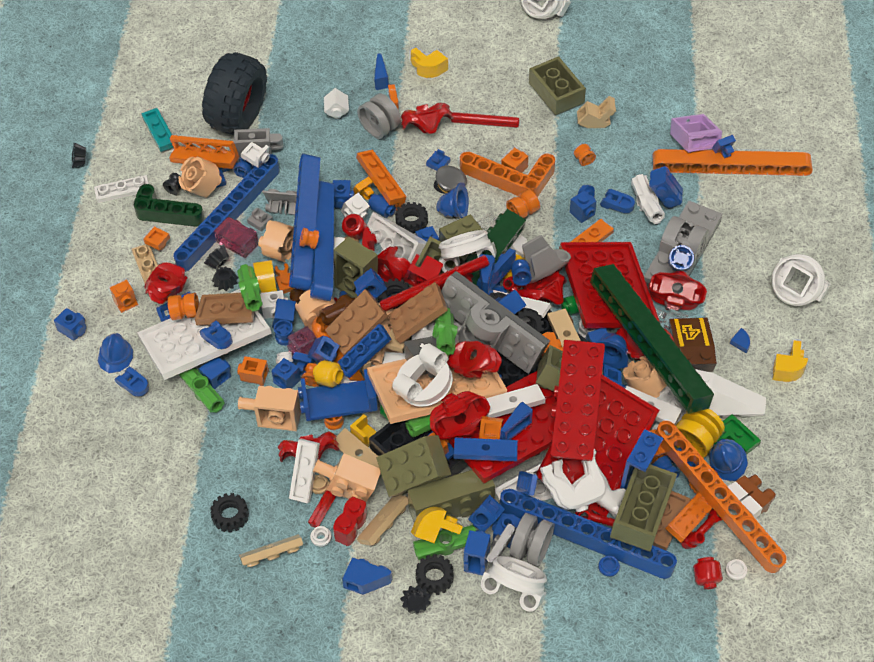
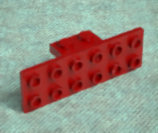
M564 340L559 386L554 388V398H557V405L552 406L551 417H555L551 457L593 461L605 348L603 343Z

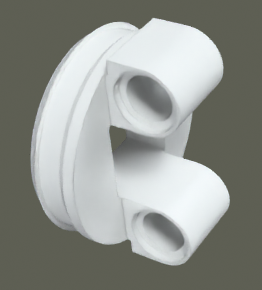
M521 0L525 12L531 17L548 19L555 14L563 17L571 1L546 0L544 6H541L534 0Z
M485 230L471 231L441 242L438 248L441 250L439 262L443 263L442 271L445 273L447 270L453 269L447 267L446 261L452 260L456 266H460L459 256L475 251L478 258L484 250L491 251L492 256L496 257L494 242L491 243L490 239H488V232Z
M803 254L781 258L772 273V287L775 294L781 301L792 306L807 305L815 300L822 301L831 283L825 280L821 265L814 258ZM796 269L810 276L802 293L786 284L790 282Z
M431 344L424 345L419 355L410 358L400 368L392 384L395 393L409 404L419 407L429 406L443 399L449 392L453 381L452 372L447 364L449 360L447 354ZM426 370L436 377L423 390L416 380Z
M498 556L493 559V565L484 572L481 588L485 593L494 594L503 586L522 592L520 605L528 612L536 610L543 603L547 593L544 592V583L547 582V577L536 566L517 558ZM489 578H493L496 581V587L490 584ZM528 595L535 598L536 604L529 602Z

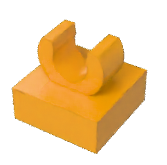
M369 176L356 184L353 189L354 195L359 193L365 200L370 199L372 194H374L371 189L373 181Z

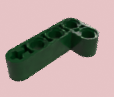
M144 184L138 189L133 206L139 220L198 227L205 220L203 208L200 204L157 199L155 189L151 184Z

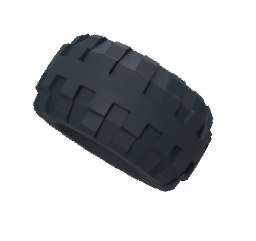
M238 52L226 53L218 59L208 77L203 93L202 115L205 122L210 124L211 128L234 135V130L249 129L258 116L266 93L267 71L258 59Z

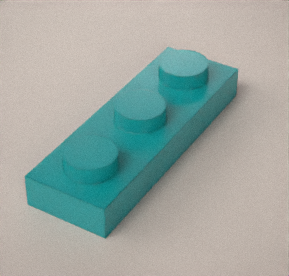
M158 108L141 113L160 152L173 148L170 141L172 133Z

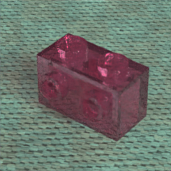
M227 217L214 230L217 243L224 245L243 258H246L258 246L257 232L230 217Z

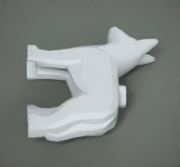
M595 449L593 461L582 460L585 474L573 484L570 483L563 473L562 459L540 468L543 475V483L550 491L557 506L566 510L576 509V512H581L588 509L589 504L596 502L616 518L626 489L618 488L612 490L610 488L607 478L596 463Z

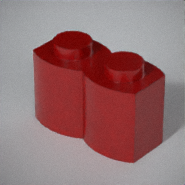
M354 496L347 500L343 513L334 522L333 530L336 542L350 546L355 541L358 529L364 525L367 519L366 501Z

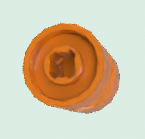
M528 189L520 193L518 197L508 200L506 208L522 218H526L528 214L531 215L540 209V202L536 194Z
M188 293L183 298L181 295L168 297V311L171 320L184 319L185 315L187 318L196 317L199 307L197 293Z

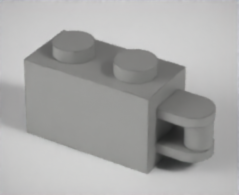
M270 128L234 130V144L240 157L243 150L251 142L261 148H264L265 145L269 146V154H272V150H279L284 146L282 135L278 133L270 134Z

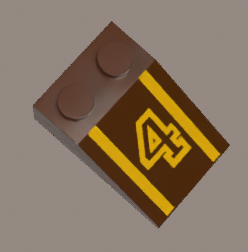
M708 317L669 319L670 333L674 338V343L680 348L687 360L691 362L694 369L713 372L717 362Z

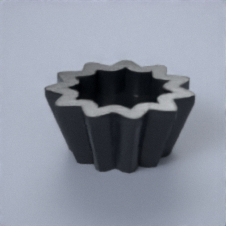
M73 143L72 168L83 166L86 159V147L77 143Z
M220 245L214 249L205 259L204 264L216 270L224 265L229 259L225 246Z
M226 266L224 268L220 267L213 276V287H218V290L224 289L225 291L229 288L234 289V285L238 284L237 279L239 277L231 268Z
M417 585L415 588L409 586L408 590L403 591L404 596L400 598L403 602L402 607L410 614L415 613L418 615L419 613H424L431 604L429 601L431 595L427 593V588L421 589L420 585Z

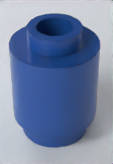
M373 194L369 199L368 205L371 207V210L379 215L388 218L395 213V204L389 205L381 194Z

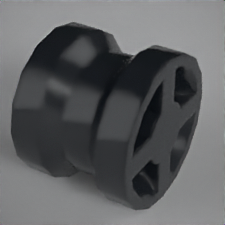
M171 173L169 179L163 182V187L168 193L173 195L179 193L181 188L179 174Z

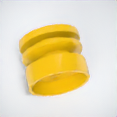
M711 409L690 414L686 411L681 420L675 425L703 458L708 455L714 443L718 441L725 429L721 418Z

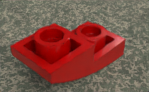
M365 227L362 245L369 250L375 251L374 244H377L376 236L370 232L369 227Z

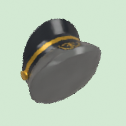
M441 166L436 171L434 188L440 193L446 194L450 192L460 182L464 183L465 186L467 184L466 175L454 166Z

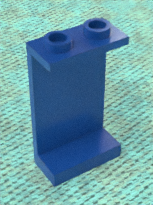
M364 369L365 380L338 384L333 388L322 386L306 389L305 378H302V387H298L299 399H303V402H300L301 414L305 413L306 421L378 411L376 392L367 374V369Z
M643 430L626 461L620 488L627 489L635 467L646 472L663 441V437L648 430Z

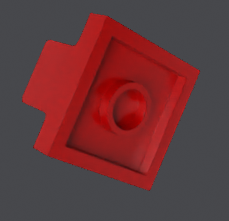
M416 254L403 280L411 286L418 285L438 276L443 263L430 256H426L421 267H417L415 264L420 255Z

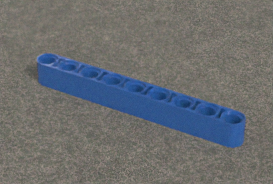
M302 153L298 171L289 287L308 291L312 281L314 249H311L310 246L301 247L299 243L303 228H307L309 231H314L316 228L321 158Z
M270 154L265 164L262 163L259 168L255 166L181 244L173 255L176 265L183 267L186 272L201 259L279 174L277 156Z
M319 181L315 230L319 231V238L313 255L310 298L330 301L333 294L334 183Z
M505 489L500 495L499 504L505 509L502 513L514 514L521 519L525 513L537 516L538 524L542 520L555 523L553 535L605 556H613L622 563L659 578L667 579L674 572L677 559L671 552L656 546H652L651 551H647L610 537L611 528L514 489Z

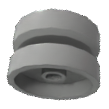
M381 93L373 96L370 101L359 106L357 110L359 120L364 129L377 139L383 138L389 131L394 130L401 123V116L396 105L389 97Z
M525 513L514 534L510 547V556L521 560L527 554V562L537 567L540 566L549 548L555 523L542 520L538 524L537 516Z

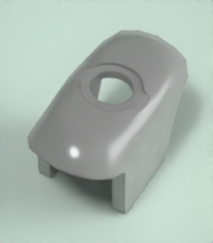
M542 235L522 245L524 258L530 265L532 276L530 283L537 282L564 267L571 259L567 251L552 249Z

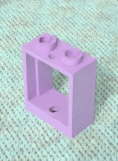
M705 114L671 119L670 134L687 152L713 149L712 147L716 141L722 137V131Z

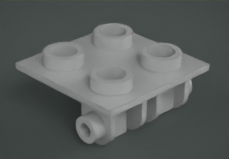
M268 189V191L262 192L269 203L265 206L266 211L277 214L279 211V214H282L285 204V214L295 215L297 192L288 190L285 193L279 192L276 189Z

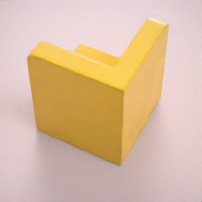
M363 414L350 425L351 433L369 447V438L376 431L368 425L367 416Z

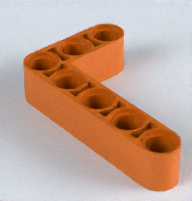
M464 152L460 155V170L467 176L516 196L530 189L538 197L555 172V157L548 153L541 155L529 174L526 175L472 152Z

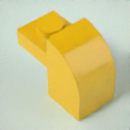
M416 47L411 50L410 60L412 65L417 67V74L419 76L434 78L448 70V58L438 50L428 56Z
M272 260L253 263L261 293L277 291Z
M793 341L790 356L776 354L772 380L792 382L802 377L808 358H803L804 349H801V341Z
M429 507L417 516L411 533L415 537L435 543L440 527L460 534L463 526L458 523L457 518L446 515L447 511L443 508Z

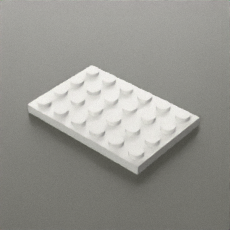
M238 289L231 293H241V291ZM258 310L255 311L253 322L220 324L230 332L233 343L226 349H217L201 337L199 331L204 327H210V325H196L195 318H187L186 315L184 319L173 321L170 318L137 332L140 341L164 380L272 333Z

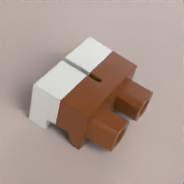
M756 474L749 478L744 475L729 485L728 488L757 520L758 516L768 511L776 494L770 488L762 492L759 489L762 481Z

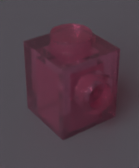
M306 326L287 336L289 343L287 348L289 352H292V355L294 352L308 355L317 337Z

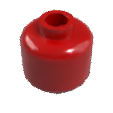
M349 214L343 219L341 227L347 237L359 240L363 237L367 224L360 215Z
M714 557L697 559V563L693 565L695 582L699 586H704L705 590L717 588L716 584L722 582L721 565L719 561L714 560Z

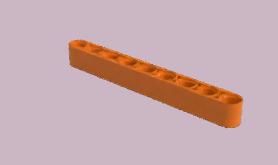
M658 149L652 154L653 170L665 166L670 170V173L713 174L714 172V174L750 173L751 175L786 174L803 176L804 174V176H808L813 172L811 155L806 152L734 151L727 158L723 157L722 152L715 154L714 150L687 152L686 150Z
M671 421L660 422L655 434L663 437V441L660 444L662 449L767 572H779L787 560L782 549ZM665 430L669 435H663L661 431ZM674 446H680L683 451H677ZM687 462L695 463L696 467H691ZM701 477L707 478L710 483L703 482ZM715 493L721 494L723 499L717 498ZM728 509L735 510L737 515H732ZM742 525L748 526L751 531H745ZM756 541L762 542L765 548H760ZM770 558L777 559L779 565L773 564Z

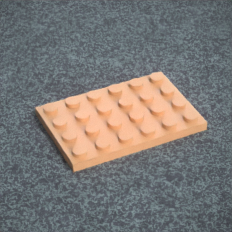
M406 359L367 367L369 379L390 424L430 415L432 410L442 403L440 400L429 406H414L395 393L392 384L400 368L407 361ZM449 366L453 381L446 395L450 393L457 395L464 391H471L477 395L489 398L507 393V389L498 372L486 371L487 374H482L480 379L466 378L455 373L454 368ZM424 374L416 382L424 390L434 378Z

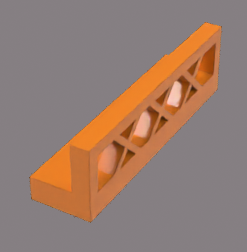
M177 135L170 137L174 150L169 159L173 163L183 164L190 157H201L216 164L219 168L233 169L240 157L234 141ZM178 142H181L185 146H179Z
M373 149L357 153L356 159L387 203L389 205L395 204L397 211V208L401 207L403 203L405 204L406 195Z

